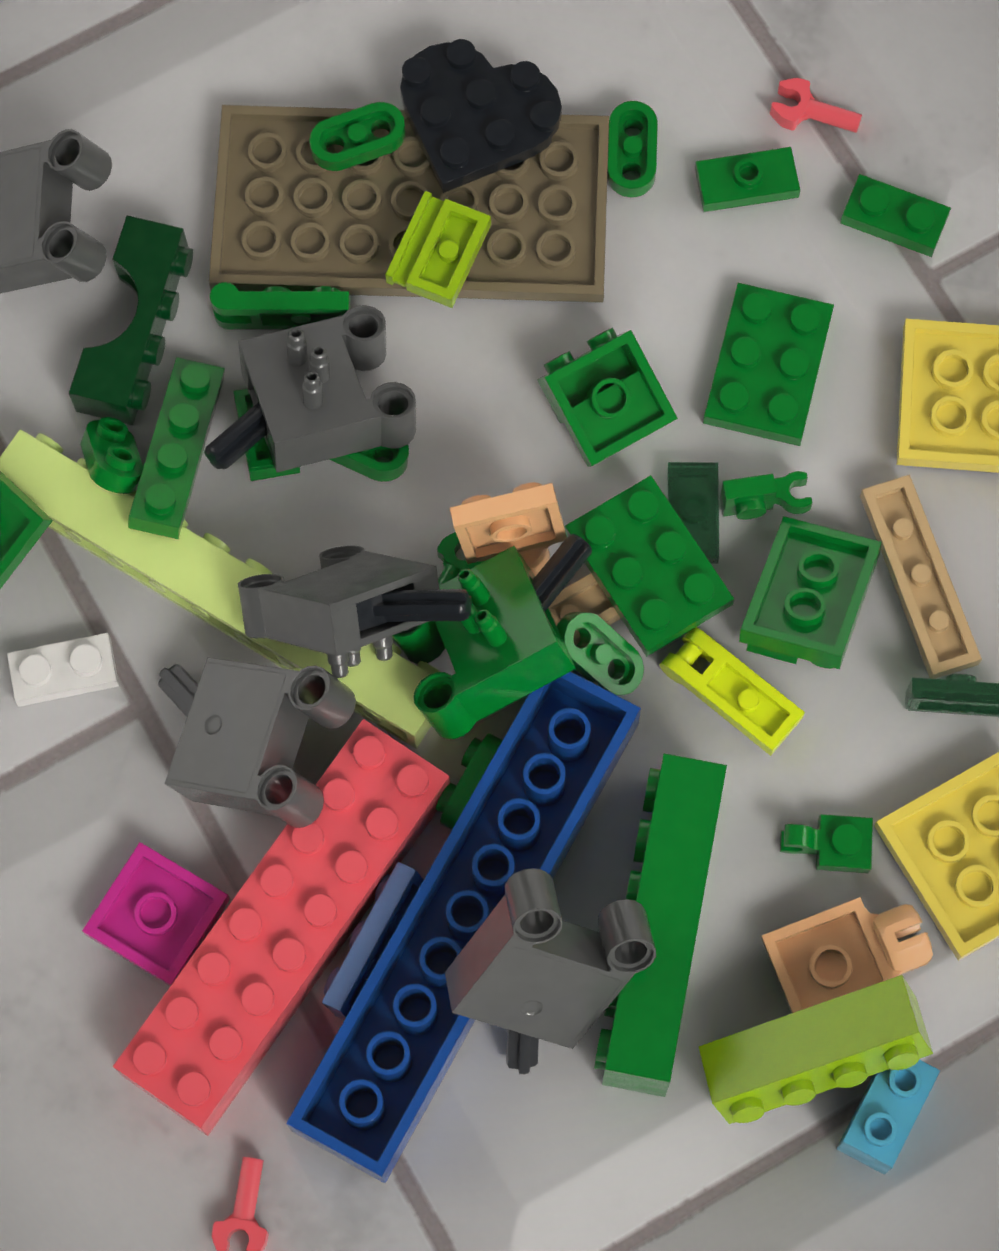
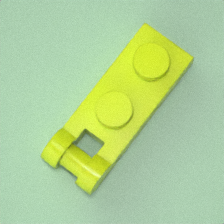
M697 627L690 630L683 636L682 641L684 644L675 654L670 652L659 664L661 670L670 679L686 687L771 756L803 719L805 712L704 631ZM699 657L705 658L711 663L702 674L692 667Z

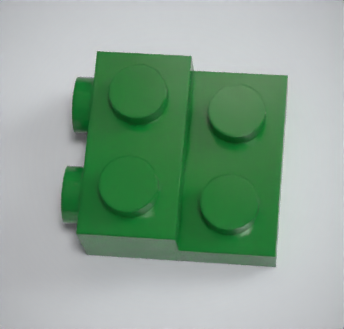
M612 327L586 341L591 349L590 351L575 359L570 351L544 364L548 374L537 379L559 422L565 423L587 467L601 462L678 419L632 330L617 335Z

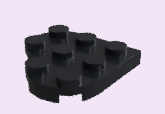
M457 39L453 42L428 46L412 58L406 60L402 66L400 91L404 111L443 193L534 157L549 147L553 135L559 129L562 105L558 90L549 78L542 74L539 68L532 62L521 61L516 65L510 64L493 68L485 56L478 52L470 41Z

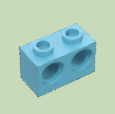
M919 1059L910 1068L903 1070L889 1069L874 1074L836 1149L885 1175L893 1168L941 1070Z

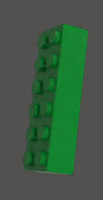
M664 753L661 769L650 768L643 811L652 813V819H640L633 862L643 863L642 872L631 870L626 899L637 901L646 910L656 948V958L649 967L635 973L605 1009L604 1016L614 1018L612 1030L601 1028L594 1069L604 1070L602 1085L661 1097L666 1096L671 1081L727 765Z

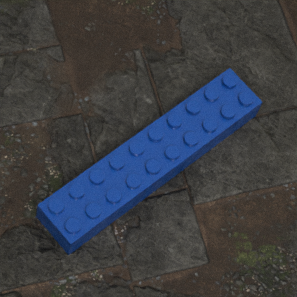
M573 672L561 676L527 696L286 1124L293 1133L383 1183L387 1182L475 1022V1019L452 1013L445 971L504 897V886L513 874L525 869L534 868L549 873L552 879H554L638 727L640 707Z

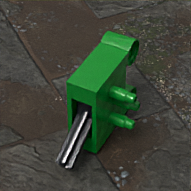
M576 534L567 537L536 577L515 546L472 569L460 571L457 577L440 585L439 589H465L472 599L469 619L465 621H429L392 635L394 641L408 659L416 664L419 661L432 662L442 654L445 648L447 650L455 674L450 675L446 672H436L428 675L420 681L413 696L414 704L439 736L445 739L462 737L473 728L477 721L576 669L549 606L591 555L592 547L583 538Z

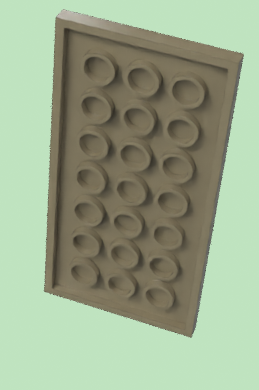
M222 105L209 286L211 290L215 285L227 282L236 286L238 291H262L271 286L285 287L291 291H312L316 287L330 286L340 291H349L350 295L422 297L407 291L406 287L396 283L394 285L386 283L385 274L424 192L427 191L432 193V197L442 201L448 199L491 216V226L457 298L569 302L604 301L609 116L562 115L559 129L553 135L551 144L542 152L532 158L443 193L404 110L400 111L404 117L406 134L404 142L396 151L341 171H329L321 168L314 161L310 148V134L319 122L354 109ZM378 129L373 135L385 137L389 134V131ZM332 145L327 151L339 153L343 150V147Z

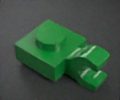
M795 471L780 478H774L773 474L723 481L720 493L723 517L736 515L738 519L742 520L763 516L766 510H773L774 504L782 506L783 509L792 514L808 512L812 507V497L797 499L790 493V489L793 487L806 485L807 473Z
M821 814L818 818L817 829L806 825L785 824L784 830H781L780 852L816 854V870L868 874L872 869L873 818Z

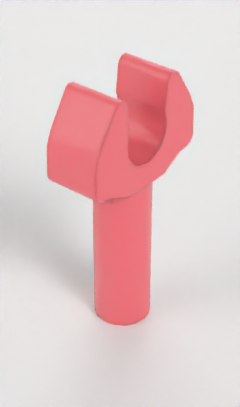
M791 78L779 82L778 94L785 98L794 99L798 103V105L793 107L778 102L771 104L770 115L783 128L793 131L802 121L812 119L857 133L862 114L815 100L810 92V81Z
M250 1157L242 1158L233 1213L224 1221H216L213 1224L212 1239L217 1251H229L230 1238L237 1231H245L249 1236L246 1251H263L267 1246L269 1232L265 1228L260 1227L254 1217L264 1160Z

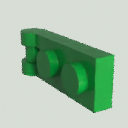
M223 282L215 285L210 292V301L215 320L220 327L229 330H286L343 316L352 308L349 291H340L330 286L316 287L312 291H291L280 286L267 287L262 291H238L233 284Z

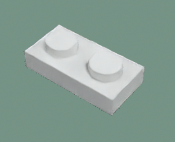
M108 633L7 653L14 699L18 707L119 687L112 642Z

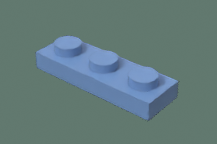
M397 862L391 875L387 874L384 876L375 893L376 903L366 921H361L351 935L350 951L341 967H336L329 975L324 987L325 997L322 1003L336 1017L345 1020L421 886L424 879L415 869Z

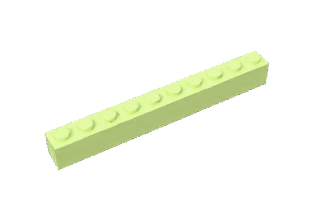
M21 429L17 432L0 456V471L53 520L49 528L279 667L300 671L307 666H319L332 674L331 665L328 663L326 653L268 638H249L245 635L238 583L245 578L255 575L272 574L265 566L250 558L245 563L229 554L230 548L217 537L209 533H205L203 537H200L188 530V523L185 520L183 521L179 539L128 528L129 514L136 491L129 494H119L105 490L91 479L85 459L79 458L76 463L61 454L63 452L62 447L44 434L38 433L34 438ZM372 643L361 647L360 664L348 667L349 673L346 677L337 678L353 691L356 699L354 712L417 749L429 731L431 724L414 704V692L421 680L430 674L440 671L426 662L419 661L416 666L401 657L402 651L394 643L392 644L393 656L390 660L386 661L377 659L376 650Z

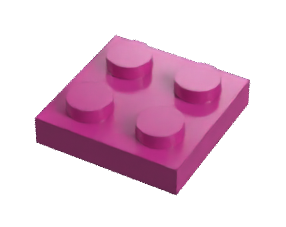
M139 842L82 932L125 960L171 986L228 904L230 897L225 892Z

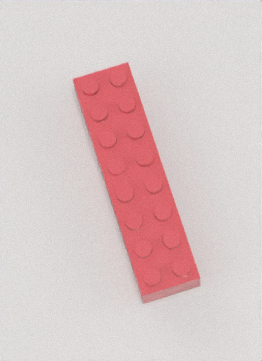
M363 719L316 783L322 791L324 798L323 809L319 817L312 824L303 828H295L288 824L285 826L113 1067L124 1078L208 1136L375 900V893L381 880L387 874L391 875L397 862H402L437 812L436 805L442 792L450 784V776Z

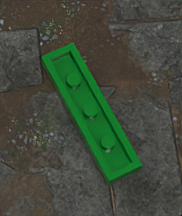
M176 357L129 514L128 528L179 539L224 381L225 368Z

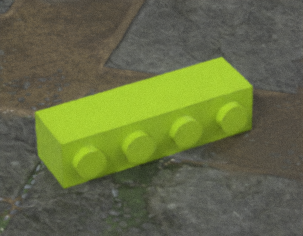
M903 975L698 1046L712 1104L729 1124L756 1121L767 1111L784 1105L796 1106L808 1103L815 1098L816 1094L836 1087L850 1088L860 1085L868 1076L889 1069L903 1070L910 1068L919 1059L933 1054L917 998Z

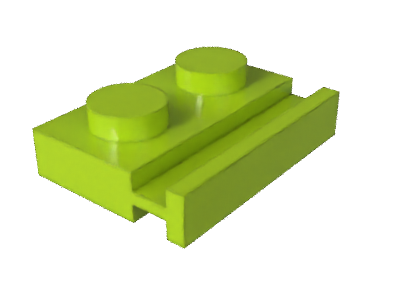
M425 191L385 274L386 283L391 285L396 283L406 287L407 291L453 308L491 226V216L448 199L442 201L432 197V193Z

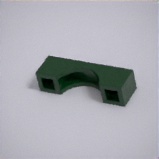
M126 215L112 260L119 280L128 285L138 296L136 314L128 328L114 340L100 346L83 348L69 390V396L76 412L100 418L111 417L125 424L134 425L138 410L144 411L148 405L151 382L147 380L152 365L158 366L161 363L165 350V337L162 336L166 321H173L179 305V293L176 292L180 277H187L193 261V249L188 247L183 228Z

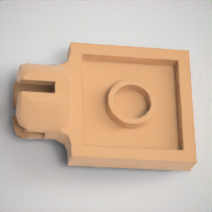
M536 482L526 483L514 488L512 493L495 497L476 495L465 499L461 505L450 507L453 526L468 564L486 561L515 546L536 577L550 559L548 547L567 538L553 483L545 485Z
M861 897L761 935L791 1013L900 976L927 965L933 956L932 945L927 932L898 942L899 939L921 930L919 924L923 922L912 905L904 904L880 914H874L864 907Z

